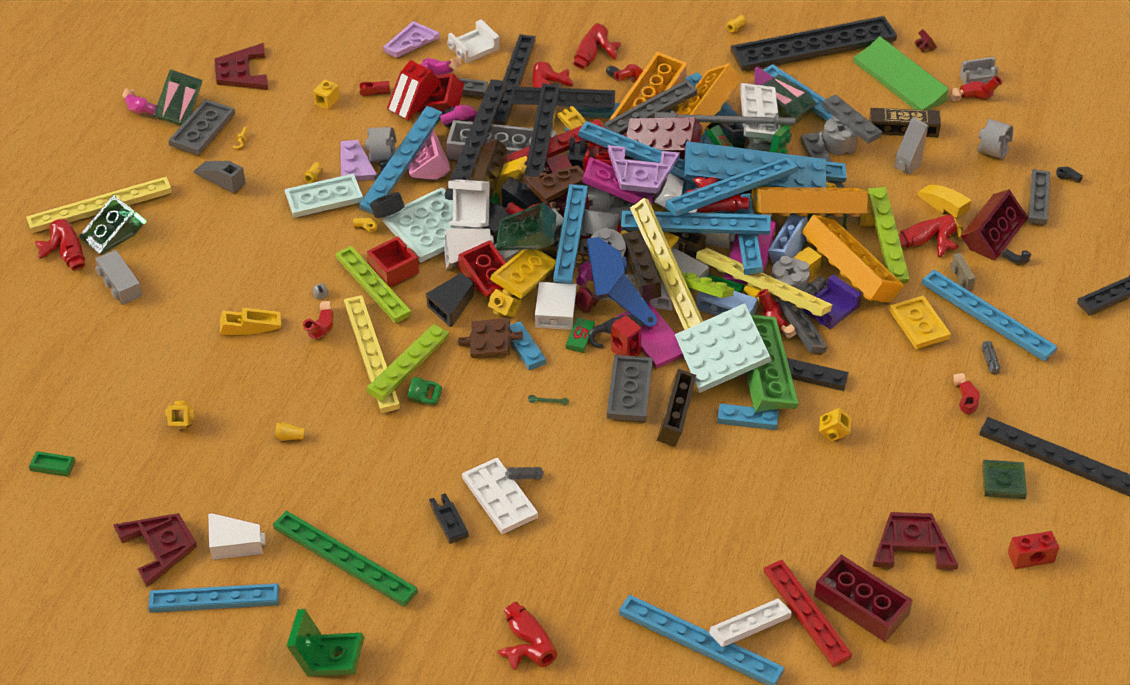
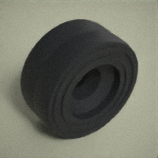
M399 192L384 195L370 203L375 218L392 215L405 207Z

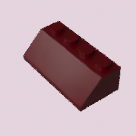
M1010 189L993 194L960 236L971 251L991 260H996L1028 219V216Z

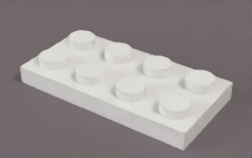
M741 83L740 95L743 116L774 117L775 113H778L775 87ZM743 123L744 136L773 139V135L780 129L779 124L778 129H775L774 124Z
M497 457L462 473V479L503 535L537 519L538 512L514 480L507 479L505 475L507 470Z

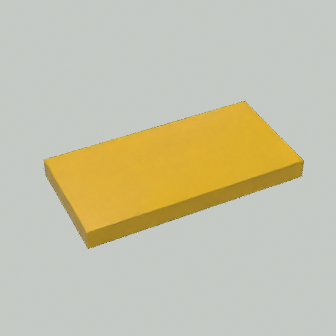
M528 245L494 272L490 280L522 299L539 282H542L555 271L556 260L536 247Z

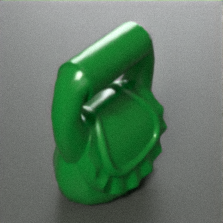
M413 377L407 397L413 402L434 405L439 402L442 387L434 381ZM430 387H434L432 398L430 400L426 398L428 395L427 393Z

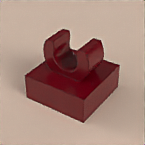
M924 29L918 32L920 38L914 43L921 52L926 51L927 48L931 51L937 48L932 38Z
M581 286L576 295L575 304L583 312L588 313L593 306L597 305L599 299L597 300L596 295L586 286Z

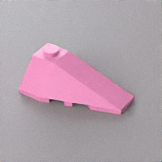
M434 129L408 166L411 177L437 180L440 177L446 176L451 170Z

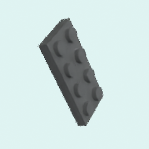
M205 99L168 140L169 146L200 155L235 115V108Z
M614 355L607 407L608 419L646 422L653 358Z

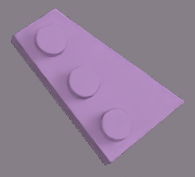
M413 21L383 47L385 53L398 58L440 38V33Z
M341 141V176L354 174L356 181L374 180V176L377 174L359 141Z

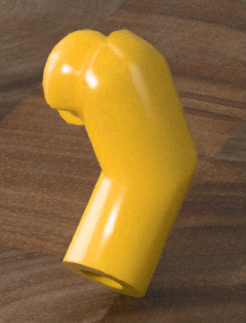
M353 218L354 227H363L371 233L377 230L378 226L371 218Z

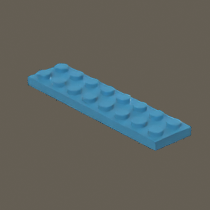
M687 141L685 144L684 177H702L705 179L715 177L718 181L788 157L798 166L797 172L759 187H826V159Z

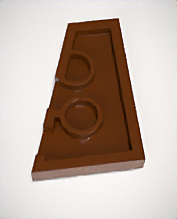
M577 165L558 169L556 173H539V176L532 178L525 176L523 177V182L546 204L567 193L569 184H584L582 179L585 172Z

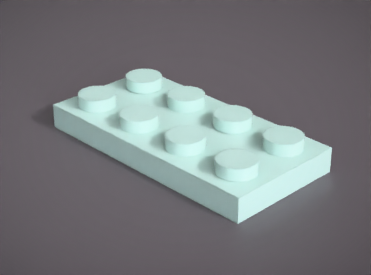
M354 174L285 189V195L294 218L360 203L363 200Z

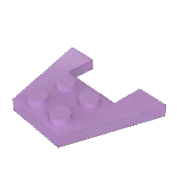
M608 145V153L621 190L658 193L680 155L677 152L663 151L660 163L626 160L625 147Z

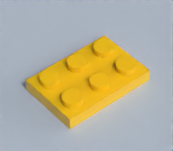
M924 295L890 305V313L915 349L950 339L951 333Z

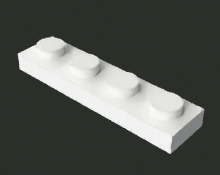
M778 598L710 627L709 634L721 647H724L789 619L792 612Z

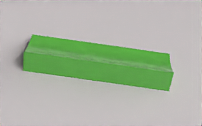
M880 36L869 47L853 58L854 63L915 110H931L947 101L948 87Z
M750 314L772 360L746 372L755 413L773 409H796L799 403L776 317Z

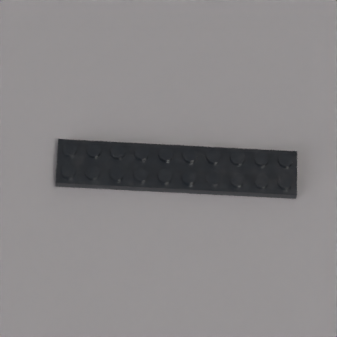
M880 16L731 45V52L740 69L746 71L755 69V67L761 68L771 66L772 64L776 65L867 47L879 36L887 42L897 40V34L886 17Z

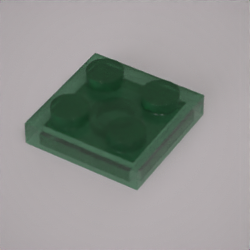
M983 459L984 496L1026 499L1027 489L1024 462Z

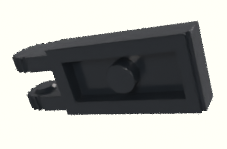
M446 493L441 495L443 506L439 507L434 497L429 499L431 509L449 544L469 537L465 524Z

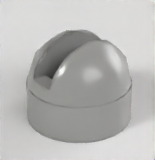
M316 284L313 287L314 298L323 300L328 296V289L324 284Z

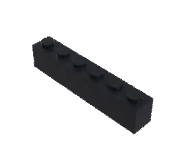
M512 86L511 105L538 106L541 87ZM560 88L557 106L615 108V90Z

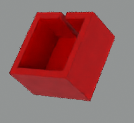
M398 236L367 251L368 264L389 287L419 273L418 257L410 248H407V245Z

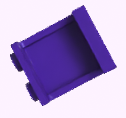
M832 275L828 278L827 286L814 295L832 304L831 311L822 316H816L809 310H803L828 329H832L860 307L862 294L835 275Z

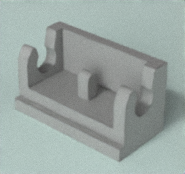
M994 57L963 61L959 76L964 85L973 81L988 83L994 76L998 75L999 68L994 66Z

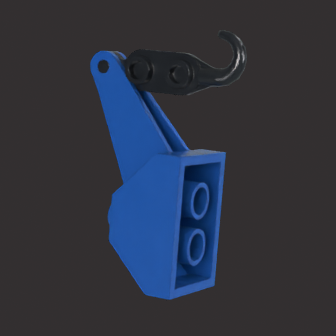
M600 237L589 238L587 240L596 299L609 297L631 315L626 316L640 327L642 325L647 327L655 326L657 323L656 315L624 273V271H627L626 257H622L620 251ZM624 316L611 318L603 324L593 327L589 333L590 343L594 347L602 348L603 344H598L595 341V335L600 332L611 334L612 324Z

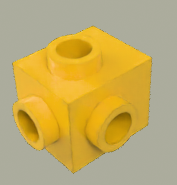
M495 289L490 296L488 306L494 309L493 313L499 316L514 317L522 300L513 296L506 289Z
M176 400L174 404L168 405V409L165 412L168 426H174V429H186L188 425H191L192 421H195V409H192V404H186V400ZM181 410L184 411V417L179 415Z
M840 408L820 416L819 432L831 442L843 438L851 433L852 418Z

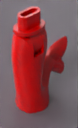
M596 23L580 42L574 56L573 65L582 70L589 66L597 56V43L615 60L617 57L616 50L619 49L621 43L609 42L608 29Z
M537 62L533 67V87L542 88V84H551L548 80L560 82L571 87L573 82L568 77V69L556 73L547 62Z
M697 177L693 181L699 188L716 183L718 179L715 177L708 179ZM697 189L687 190L686 193L691 192V191H694V190H697ZM736 194L698 208L697 212H734L736 210L740 212V209L748 210L749 198Z
M951 214L914 224L905 230H901L900 234H898L901 248H910L911 246L917 247L925 244L938 233V257H942L946 250H954L959 247L958 244L948 240L950 235L957 232V225Z
M57 219L50 224V240L48 242L35 241V245L39 249V259L48 256L60 244V256L68 267H71L73 271L85 267L82 246L75 230L66 219Z
M513 602L504 609L506 620L512 633L529 644L505 647L498 650L497 653L501 657L509 658L510 666L514 670H517L523 656L531 659L539 667L550 665L557 658L558 654L541 624L524 606H520L518 602Z

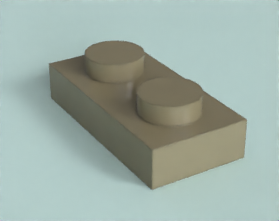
M961 253L953 254L952 262L950 263L952 273H955L960 286H963L968 291H973L976 277Z

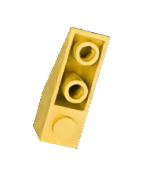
M525 156L503 165L494 191L495 193L502 196L501 187L509 177H513L517 181L520 180L527 167L525 162L528 157Z

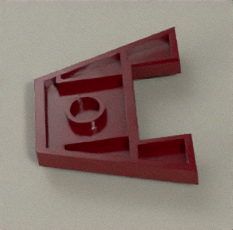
M264 43L215 58L217 85L268 90L267 74L250 76L249 59L265 58Z
M890 512L873 567L894 568V551L934 552L936 569H958V563L932 513Z
M179 513L113 524L114 530L122 544L142 535L156 561L137 569L146 588L197 547L195 539Z

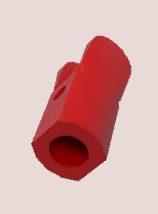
M389 81L361 82L359 84L362 96L390 93Z

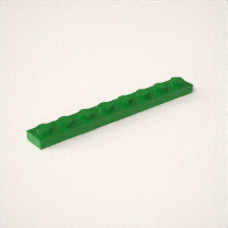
M287 510L273 523V528L403 607L418 593L417 587Z

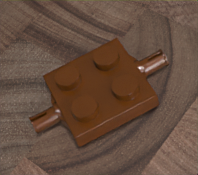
M509 318L472 321L470 336L459 337L458 343L459 346L470 344V355L472 358L510 355L512 340L523 339V332L511 333Z

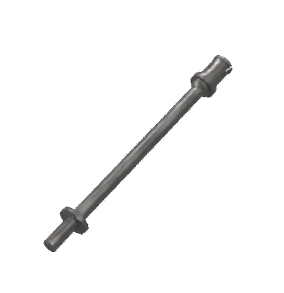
M674 111L654 113V118L695 117L699 122L774 124L775 129H778V124L795 125V118H780L778 113H775L774 117L678 115Z

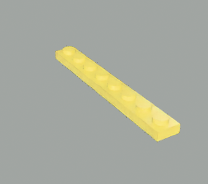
M163 177L30 215L26 218L31 232L35 233L49 229L50 224L57 219H66L70 223L172 193V189L167 177Z
M643 198L630 209L684 330L702 323L703 320L648 199Z
M705 248L697 252L696 259L702 261L705 265L713 266L720 272L733 275L735 279L746 281L750 286L768 289L770 294L778 296L783 301H789L798 308L809 310L813 315L822 316L831 311L832 304L762 272L744 275L742 263L714 250Z
M360 295L344 299V305L370 382H372L387 366L363 296ZM395 390L382 402L376 399L381 413L400 409Z

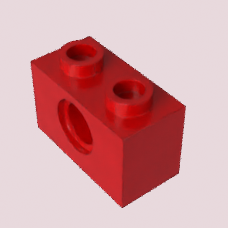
M626 315L612 324L611 351L616 355L638 356L641 354L642 328Z
M1052 531L1012 537L1008 554L1015 569L1054 563L1059 551V545Z

